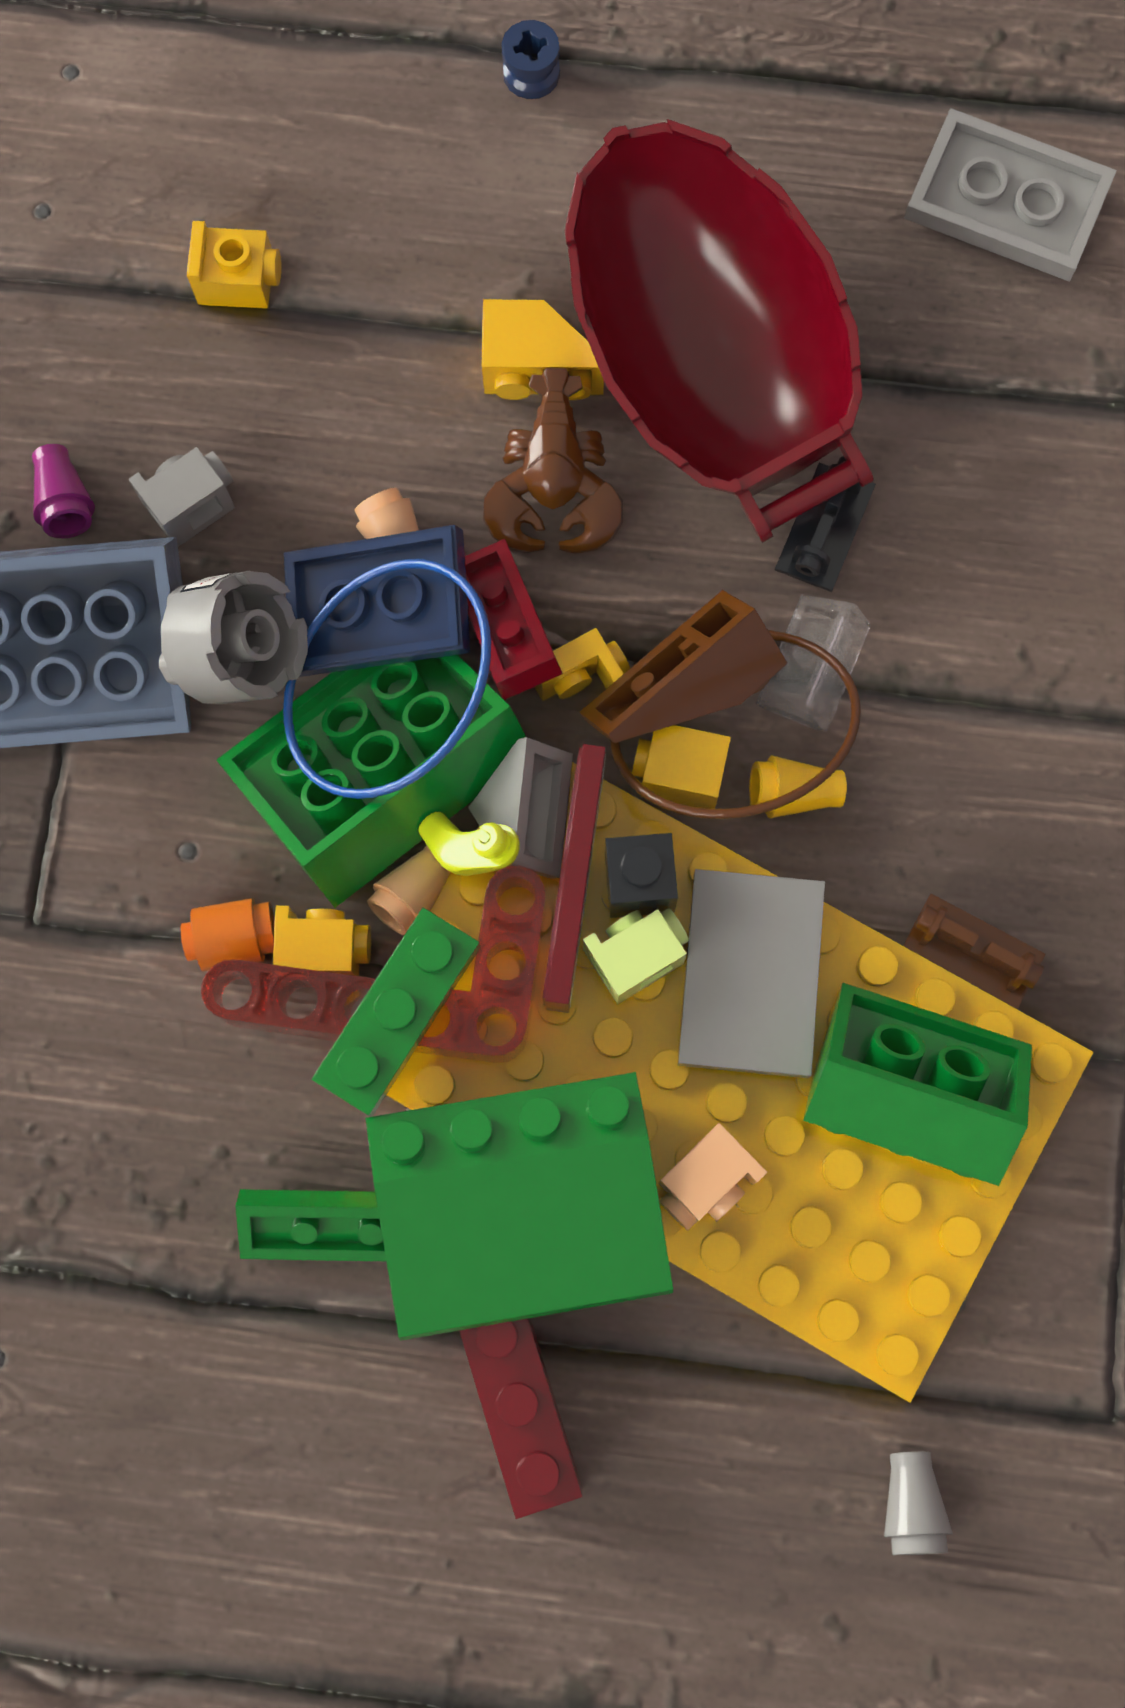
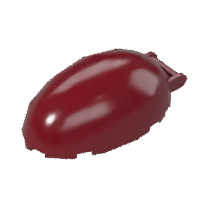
M666 119L667 123L661 122L633 129H627L626 125L612 128L603 138L605 143L581 169L579 174L578 172L576 173L564 231L569 253L575 310L606 387L648 445L702 486L736 495L756 534L763 543L773 537L771 531L858 482L864 487L874 481L873 475L850 433L853 429L863 395L858 328L847 302V295L831 254L783 187L760 168L758 170L739 156L732 150V145L725 139ZM838 447L840 448L846 459L845 462L759 509L753 495L795 476Z

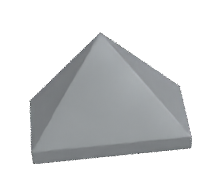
M527 737L516 741L471 803L469 810L479 826L493 822L498 825H507L517 833L520 841V850L517 858L509 867L550 879L560 878L573 754Z

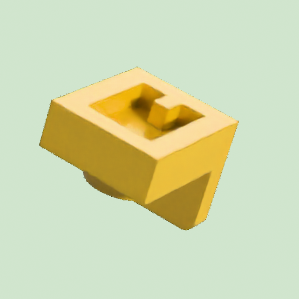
M594 628L553 651L563 674L535 686V689L542 701L555 694H558L560 699H565L586 688L592 682L590 675L596 672L607 689L626 673L630 666L618 644L614 640L606 644L597 628Z

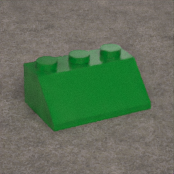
M842 983L812 1078L803 1121L824 1127L826 1130L836 1134H845L887 1148L898 1155L910 1156L952 1170L964 1177L976 1178L999 1186L1028 1127L1032 1045Z

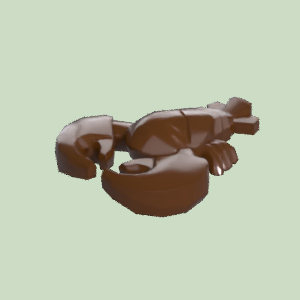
M546 368L542 375H532L529 383V388L542 396L541 406L537 410V419L534 421L533 431L512 429L509 431L508 441L505 444L504 451L506 454L503 457L504 463L512 464L523 460V466L503 479L496 481L484 496L483 521L495 540L500 541L505 538L509 549L527 553L544 550L546 541L531 538L523 534L520 529L521 524L525 522L531 524L536 531L546 530L542 518L521 495L530 492L541 505L553 510L564 506L578 492L585 498L563 519L559 531L569 532L577 524H583L585 530L582 535L574 539L559 541V548L561 551L574 554L595 551L612 541L623 523V499L610 483L604 481L585 467L586 461L596 466H604L606 459L603 456L605 450L604 445L601 443L603 439L600 432L595 430L576 432V422L574 421L573 408L570 406L569 397L583 389L581 377L570 376L566 368Z

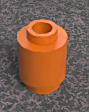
M254 898L192 908L190 914L191 922L181 923V940L187 961L197 960L202 972L264 961L265 954L273 953L275 915L271 902L256 904Z

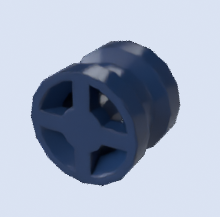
M525 20L512 25L505 32L501 42L504 82L508 89L518 97L525 99L542 98L553 91L560 78L558 59L560 56L559 39L555 31L544 22ZM531 54H537L538 59H533Z

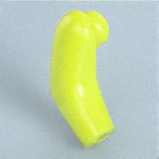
M434 812L421 822L418 829L420 836L439 864L457 875L469 876L505 869L515 861L520 850V841L517 833L507 825H498L493 822L479 826L480 829L462 832L443 813Z

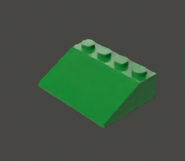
M458 655L331 672L293 701V724L299 748L311 768L325 780L335 785L346 788L365 789L394 782L420 767L449 738L470 702L478 674ZM486 683L478 709L454 748L426 775L414 783L387 795L363 799L346 798L323 790L313 783L302 772L290 751L285 734L283 709L216 761L332 906L336 908L423 840L418 829L421 822L428 815L434 812H441L450 819L472 802L516 741L526 738V735L510 705Z
M636 1072L365 1118L374 1189L400 1341L673 1293L649 1137Z

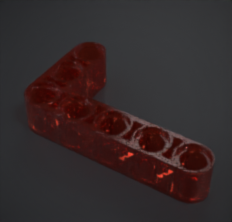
M520 865L507 866L497 871L489 880L485 893L478 939L481 947L476 954L471 992L455 989L452 991L443 1005L450 1012L448 1027L442 1034L435 1037L424 1036L414 1052L502 1063L516 1058L524 1050L529 1036L546 917L545 888L540 877L531 869ZM512 887L528 889L535 897L533 906L521 915L505 913L498 905L501 895ZM503 950L519 952L526 961L523 972L512 980L498 979L489 971L491 959ZM224 960L213 965L205 974L201 984V997L208 1010L225 1023L235 1027L336 1041L351 1018L350 1012L353 1005L359 999L365 997L376 979L243 960ZM236 979H248L252 985L249 1001L238 1009H225L222 1003V994L225 987ZM310 987L315 989L318 998L315 1010L309 1016L302 1019L290 1018L286 1012V1003L289 996L299 988ZM493 1014L507 1015L516 1023L514 1037L502 1046H491L480 1039L479 1030L483 1021Z

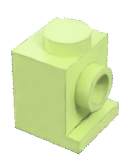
M670 908L665 909L661 913L657 909L644 918L639 910L629 913L606 929L610 939L603 943L600 942L595 932L583 939V951L617 1005L683 965L687 953L682 945L689 942L686 931Z

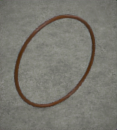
M768 630L775 641L799 646L827 662L844 682L851 703L850 726L846 738L835 757L820 773L804 785L770 801L729 809H707L679 804L654 793L632 774L623 758L620 742L613 743L610 740L611 752L619 772L638 794L648 801L672 812L699 818L729 819L775 810L794 802L821 785L836 771L849 754L856 740L861 717L860 698L853 678L836 657L819 645L792 634Z

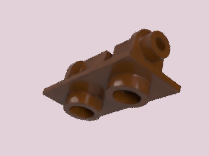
M931 893L903 944L904 947L1017 1010L1028 988L1033 989L1044 969L1041 963L1046 955Z

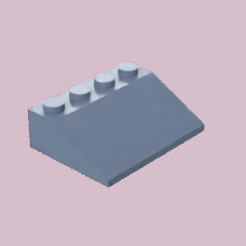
M177 537L0 551V748L188 733L191 731L190 696L184 693L179 685L168 683L159 669V658L162 654L161 623L167 607V597L177 587L183 586Z

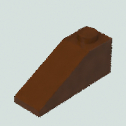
M722 590L583 708L580 714L591 726L613 743H617L740 705L751 695L761 691L770 679L788 663L755 608Z

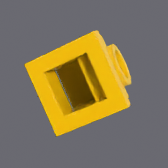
M205 221L192 222L187 278L198 305L268 309L271 286H279L281 280V254L279 249L271 248L267 231L207 228Z
M276 905L273 971L282 980L359 981V964H369L370 925H356L353 919H345V912L335 909H310L306 911V919H298L289 906Z

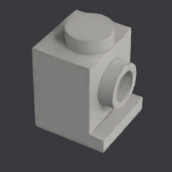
M195 447L185 455H176L167 459L158 467L155 475L147 481L143 479L139 472L129 478L142 504L167 537H177L178 547L235 508L226 488L234 481L222 461L213 451L203 456L199 449Z

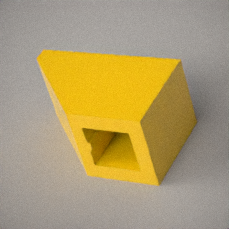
M483 299L481 367L485 394H496L508 400L524 399L530 396V394H538L529 388L532 375H542L546 368H566L570 376L581 377L583 389L570 396L569 400H582L590 395H603L604 380L589 342L545 300Z

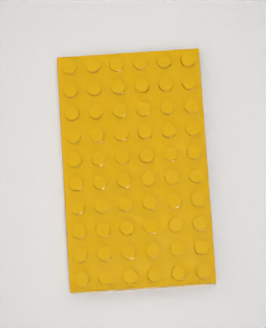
M572 762L563 854L577 765ZM604 779L569 1013L546 1010L542 999L560 878L550 879L509 866L502 870L469 876L457 875L451 872L430 912L479 941L481 947L386 1096L404 1107L414 1110L636 1072L659 1201L667 1194L658 1184L660 1180L718 1123L767 1171L753 1185L745 1177L737 1183L745 1194L717 1222L707 1212L688 1231L659 1202L669 1262L911 1403L1094 1052L824 902L811 1077L800 1078L678 1066L687 955L683 965L617 1005L583 951L584 938L595 932L600 942H605L610 939L606 929L622 918H610L605 865V838L672 833L678 892L674 914L682 924L688 937L695 869L778 876ZM688 942L682 945L686 953L688 949ZM842 983L1032 1045L1028 1127L999 1186L976 1178L964 1177L952 1170L910 1156L898 1155L887 1148L845 1134H836L826 1130L824 1127L803 1121L812 1078Z

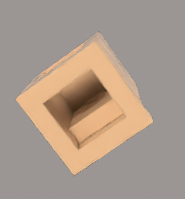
M718 1123L660 1180L658 1184L667 1194L659 1202L688 1231L707 1212L717 1222L745 1194L737 1183L745 1177L753 1185L767 1171Z

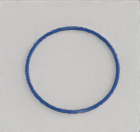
M405 559L380 565L358 576L336 593L314 618L307 629V643L309 647L320 626L348 595L372 579L403 569H426L443 574L460 586L468 596L477 615L481 633L479 674L470 702L461 720L435 754L408 775L383 786L365 789L346 788L325 780L311 768L304 758L296 739L293 724V696L296 680H289L285 686L283 703L287 742L295 762L302 772L321 789L338 796L356 799L374 798L398 791L414 783L438 765L454 748L471 723L483 696L491 661L490 626L483 603L475 589L461 574L444 564L425 559Z

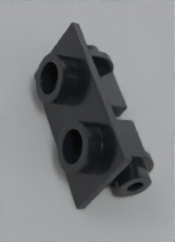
M840 457L837 464L830 466L819 462L812 479L845 462V457ZM858 482L797 516L775 571L832 592L876 484L871 482L862 487Z

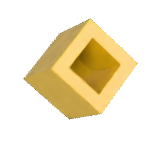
M677 725L653 731L651 741L639 739L632 774L642 777V784L665 799L687 806L715 809L731 737Z

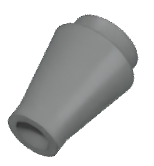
M918 1451L890 1454L891 1473L884 1538H891L892 1555L948 1553L946 1535H952L953 1532L932 1468L931 1452Z

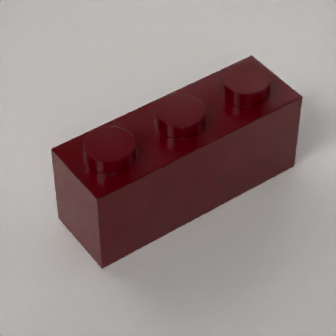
M531 1319L459 1330L515 1519L583 1497L582 1484Z

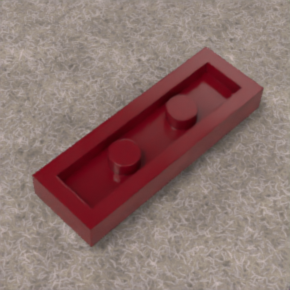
M505 538L465 556L466 580L477 592L487 614L491 635L490 671L503 700L562 675L559 663ZM467 596L468 614L481 645L478 618Z

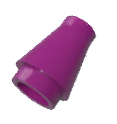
M46 444L38 447L32 454L34 464V520L42 526L43 531L48 536L61 539L78 536L90 528L95 504L70 460L68 449L60 444Z

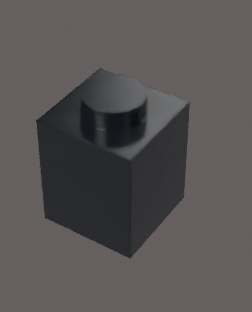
M672 833L605 838V865L610 918L624 917L636 910H639L641 915H649L657 909L661 913L665 909L670 908L674 913L678 892Z

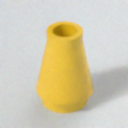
M772 755L768 758L767 762L755 761L749 780L750 804L756 805L783 796L804 785L824 768ZM836 770L821 785L805 796L785 806L765 812L767 817L771 819L827 807L841 808L845 803L847 792L844 771Z

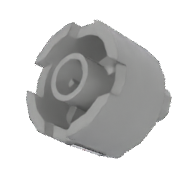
M254 571L235 572L202 578L188 585L177 587L168 594L167 607L161 623L162 654L159 658V669L166 681L172 685H179L184 693L201 703L207 704L272 699L278 696L277 692L281 691L289 680H297L301 675L308 652L305 619H295L291 604L283 595L291 591L284 583L272 575Z

